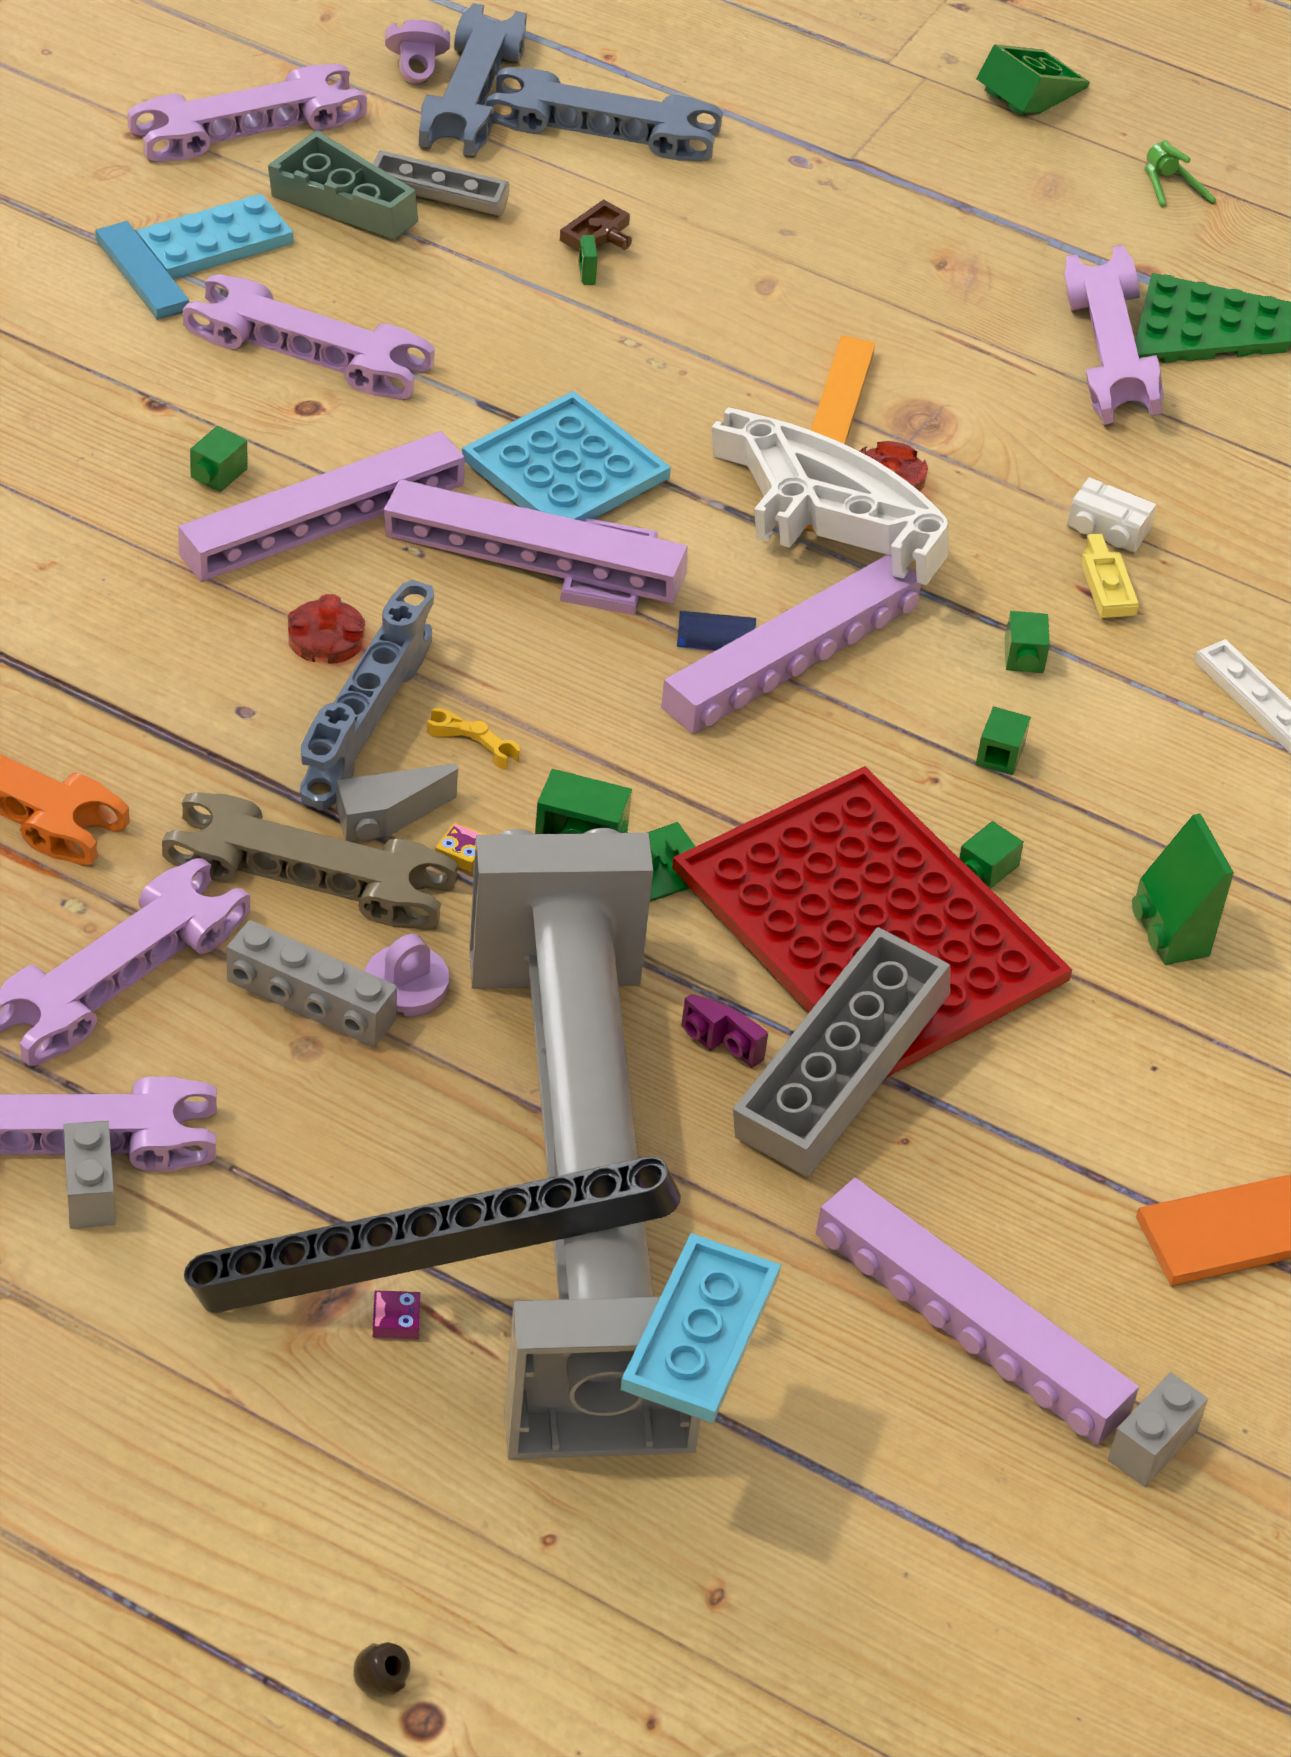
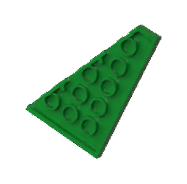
M1152 273L1135 340L1139 358L1157 355V358H1161L1163 363H1172L1178 360L1214 359L1215 353L1235 352L1237 357L1250 354L1286 353L1288 347H1291V302L1272 296L1246 293L1239 289H1227L1209 285L1205 282L1175 278L1172 275Z

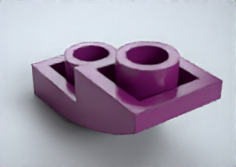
M693 994L685 998L681 1026L692 1039L698 1040L709 1051L723 1043L732 1055L741 1058L751 1068L764 1061L769 1033L764 1028L740 1012L719 1002Z

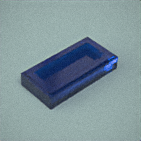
M680 611L677 647L718 650L756 628V618Z

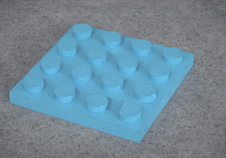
M575 391L462 448L465 462L520 507L585 521L586 518L595 519L668 480L671 467Z

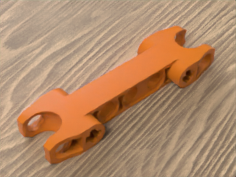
M0 754V815L21 824L20 831L22 837L35 850L54 859L65 860L78 865H91L98 858L97 841L91 833L84 829L99 826L117 832L124 830L130 823L128 805L100 782L80 773H71L63 782H59ZM102 805H105V806H108L109 808H111V809L115 812L116 815H114V814H112L111 812H109V811H108L105 807H103ZM75 843H77L84 851L79 850L76 847Z

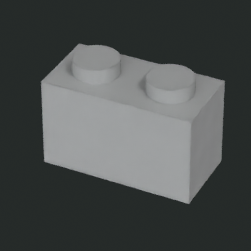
M109 1120L63 1124L70 1228L116 1225Z
M1170 1372L1117 1428L1108 1461L1146 1487L1198 1431L1208 1398Z

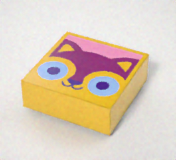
M454 822L435 847V851L450 857L458 864L459 868L472 872L474 869L476 835L486 834Z

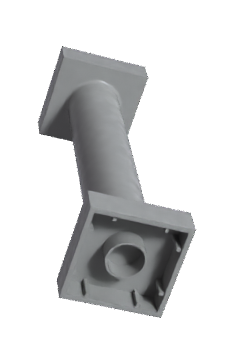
M597 828L589 830L584 834H534L523 829H512L498 835H476L469 941L472 988H531L548 1178L638 1159L619 986L640 985L653 877L649 833H619L609 828ZM646 1222L554 1241L559 1300L513 1302L504 1410L508 1459L695 1453L700 1418L620 1390L622 1377L660 1297H654Z

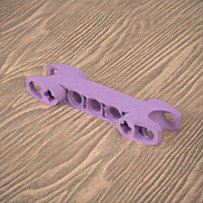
M341 64L311 65L297 68L288 74L284 82L191 101H187L180 94L155 97L146 102L136 104L128 111V128L131 133L138 136L146 135L143 137L144 154L147 159L155 162L181 161L201 156L207 152L210 143L306 123H309L317 131L341 127L360 119L367 113V97L364 92L358 89H349L350 72L347 67ZM332 75H341L340 80L336 84L328 85L326 83ZM358 100V105L353 110H342V104ZM142 114H153L154 118L152 121L136 124L138 117ZM161 140H168V144L163 150L153 151L155 143Z
M1124 245L1112 246L1113 257L1110 261L1100 266L1084 265L1079 260L1078 254L1067 255L1064 272L1071 311L1084 308L1089 309L1101 366L1086 369V376L1093 409L1100 417L1103 425L1114 423V410L1120 404L1128 401L1142 402L1148 407L1150 415L1162 413L1164 394L1157 355L1139 358L1125 300L1140 298V291L1134 261Z
M220 274L209 276L205 281V299L210 304L193 301L187 303L183 308V325L191 333L212 344L227 349H237L245 341L344 373L346 381L354 389L374 396L399 400L410 398L414 393L415 375L410 370L424 372L430 370L434 365L435 348L427 340L406 329L383 323L379 324L374 331H370L275 301L272 293L266 286L245 278ZM215 286H221L227 290L228 297L220 295L216 291ZM193 313L209 320V325L198 323L194 319ZM408 348L419 349L424 354L425 359L409 354ZM389 377L401 380L404 388H398L393 385Z
M203 858L192 859L187 863L165 871L143 889L139 897L141 910L47 974L37 966L29 965L8 978L0 988V1009L5 1005L0 1011V1032L17 1024L33 1026L19 1043L22 1052L21 1060L29 1066L40 1065L49 1059L67 1053L83 1042L94 1030L97 1022V1016L94 1011L188 945L199 954H206L226 941L251 911L250 894L242 888H235L221 896L208 897L201 895L212 881L210 876L211 864Z
M145 1077L133 1084L132 1094H0V1155L65 1154L63 1124L109 1120L111 1154H129V1160L135 1168L144 1171H175L182 1168L205 1165L216 1160V1134L203 1128L185 1127L181 1123L192 1119H204L217 1113V1088L205 1082L185 1080L177 1077ZM193 1096H199L206 1099L203 1102L184 1101L185 1099ZM200 1145L205 1147V1149L191 1151L184 1147Z

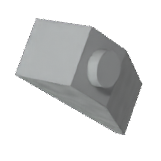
M457 764L337 780L336 810L345 841H368L388 837L456 798Z

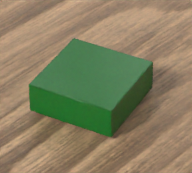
M582 235V238H580L578 265L583 285H595L598 256L594 235Z

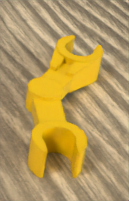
M443 708L431 709V720H427V733L433 737H454L459 735L471 737L472 740L480 742L493 753V763L501 769H507L508 757L505 755H510L516 762H519V745L511 740H501L488 729V725L485 722L466 721Z

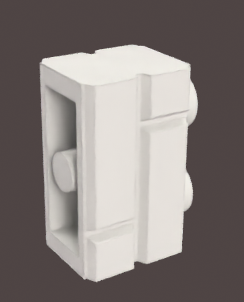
M1089 477L1073 498L1067 526L1082 534L1102 533L1105 542L1135 554L1151 530L1157 505Z

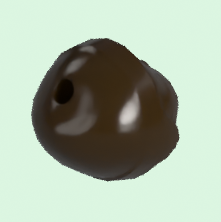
M390 1642L372 1643L363 1649L355 1659L353 1669L354 1681L363 1692L370 1695L390 1696L396 1694L406 1686L405 1681L410 1672V1659L406 1651L397 1644Z

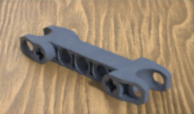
M473 3L462 14L456 29L454 49L463 53L444 96L439 97L427 94L421 107L422 117L419 128V146L431 148L435 140L453 137L464 143L463 155L475 156L480 148L486 144L492 128L494 108L486 106L485 102L503 60L520 62L522 58L527 13L515 11L511 18L495 21L483 15L484 5Z
M508 67L498 71L496 76L497 93L488 96L486 106L493 108L496 104L511 107L512 112L508 115H501L494 109L493 123L515 131L538 134L543 132L546 126L608 137L649 145L650 150L656 156L678 161H706L712 158L715 140L713 135L720 132L723 111L717 106L692 97L670 95L662 102L561 84L555 74L532 68ZM504 79H516L520 83L521 89L509 88L504 83ZM702 113L710 114L715 119V123L705 124L698 122L697 116ZM689 140L702 141L707 148L703 151L694 150L690 146Z
M410 580L403 583L390 597L382 612V626L334 703L327 704L320 709L301 744L302 765H309L306 775L300 784V798L303 804L322 810L334 805L336 802L337 780L353 778L354 761L401 684L411 680L421 666L432 643L431 625L425 624L434 604V590L431 585ZM410 594H419L425 598L417 606L404 601V598ZM316 782H323L331 787V791L325 795H315L309 790Z

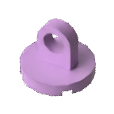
M427 20L404 21V26L397 27V23H393L385 30V46L390 51L400 55L399 68L403 78L415 85L423 84L433 73L435 56L444 54L450 49V32L448 30L443 31V26ZM418 60L422 62L425 66V72H413L409 67V61Z
M417 934L404 935L390 947L383 948L371 957L365 967V972L398 986L397 1012H403L404 1017H415L430 1013L441 1005L446 997L449 986V969L443 958L431 950Z

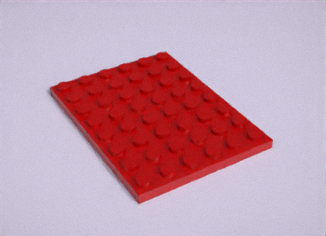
M866 766L673 857L672 869L809 1013L877 927L950 964V995L886 1078L1070 981L1072 969Z

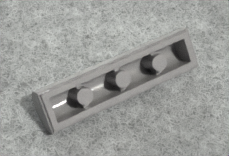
M379 150L373 162V165L415 189L416 196L496 216H502L506 208L509 196V181Z

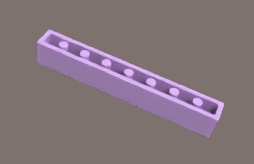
M440 431L178 526L179 555L201 582L384 515V508L399 479L445 490L460 487L464 483L465 456Z
M399 479L384 508L386 537L561 578L571 577L574 581L674 604L687 574V545Z
M891 555L882 557L664 679L661 708L691 734L706 726H712L730 712L743 708L751 700L764 693L773 691L779 684L793 676L801 675L807 668L821 660L829 659L835 652L849 644L857 643L863 636L876 629L883 628L888 622L898 616L911 612L920 600L921 584L917 583L916 572L907 567L908 574L905 578L892 576Z
M854 1177L820 1207L816 1235L821 1238L826 1246L839 1251L855 1263L862 1273L871 1275L887 1287L898 1300L907 1302L923 1314L930 1324L943 1329L959 1341L966 1351L979 1356L995 1368L1002 1378L1015 1383L1031 1395L1038 1405L1048 1408L1067 1422L1077 1434L1085 1436L1096 1445H1099L1131 1414L1139 1389L1137 1384Z

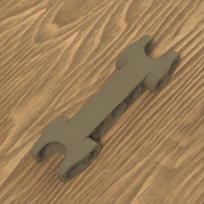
M201 792L186 794L182 801V819L192 827L201 829V831L185 832L173 830L167 832L162 840V857L175 866H180L192 859L203 858L211 864L210 876L214 881H230L238 870L358 901L359 911L367 919L392 927L423 930L437 927L440 920L441 903L430 894L418 890L424 888L448 890L454 888L457 881L458 864L447 855L436 852L423 844L395 838L387 841L383 850L337 839L263 820L262 811L256 804L227 794ZM193 806L204 807L211 815L202 814L196 811ZM174 845L188 849L193 854L180 853L175 849ZM436 866L444 870L447 875H440L426 868ZM411 907L424 909L429 915L417 914Z

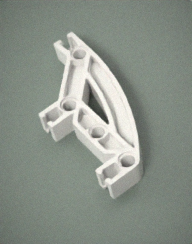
M730 407L724 412V423L716 421L711 427L714 457L748 466L764 496L754 509L756 539L769 541L772 537V532L770 531L779 524L780 545L790 548L804 529L811 525L817 536L891 555L892 576L905 578L908 574V569L906 568L912 561L916 560L917 583L924 585L928 584L949 554L947 518L929 499L905 479L869 456L814 431Z

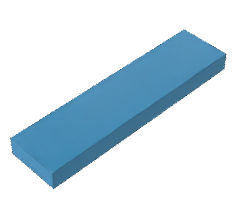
M128 221L95 230L96 241L156 319L183 312V308L189 303V299Z

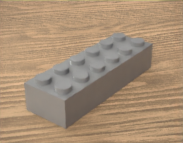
M877 927L733 1108L735 1138L808 1178L950 995V964Z

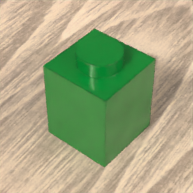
M216 426L190 448L191 478L219 492H222L248 469L247 440L219 426Z
M1010 611L1005 634L1006 670L1044 673L1050 647L1048 614Z
M993 706L980 739L975 765L1014 775L1025 746L1031 717Z
M991 821L961 845L959 859L991 889L1019 867L1024 841L994 821Z

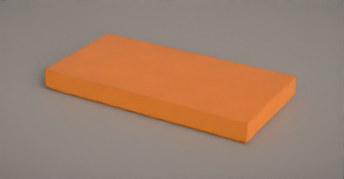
M1291 1174L1139 1207L1136 1219L1170 1285L1174 1286L1291 1259Z

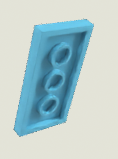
M262 194L248 196L245 199L217 205L214 208L186 214L176 219L155 223L136 230L137 234L172 279L293 243V231Z
M690 1233L622 1377L620 1390L714 1423L778 1280L781 1264Z

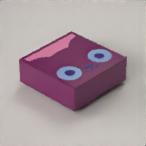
M375 1290L372 1337L419 1339L421 1292Z

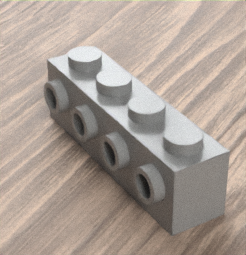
M248 920L227 946L228 982L375 1048L396 1021L398 986L256 922Z

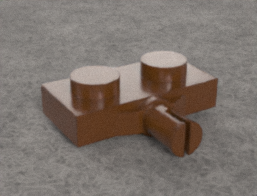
M603 199L560 229L559 241L579 251L582 235H594L596 248L603 243L611 242L622 248V250H626V248L630 247L632 238L620 231L629 226L630 214Z

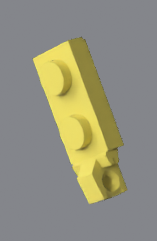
M1102 533L1088 534L1087 545L1084 548L1085 554H1082L1081 566L1100 618L1137 616L1139 602L1120 552L1108 551Z

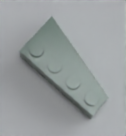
M317 130L268 165L271 194L274 198L394 240L418 222L415 189Z

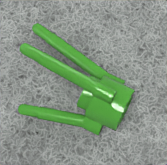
M1167 140L1157 143L1149 149L1147 153L1149 164L1145 166V171L1150 175L1161 207L1166 205V201L1157 174L1171 176L1176 172L1210 203H1215L1216 198L1180 165L1179 160L1189 163L1190 157L1172 147Z

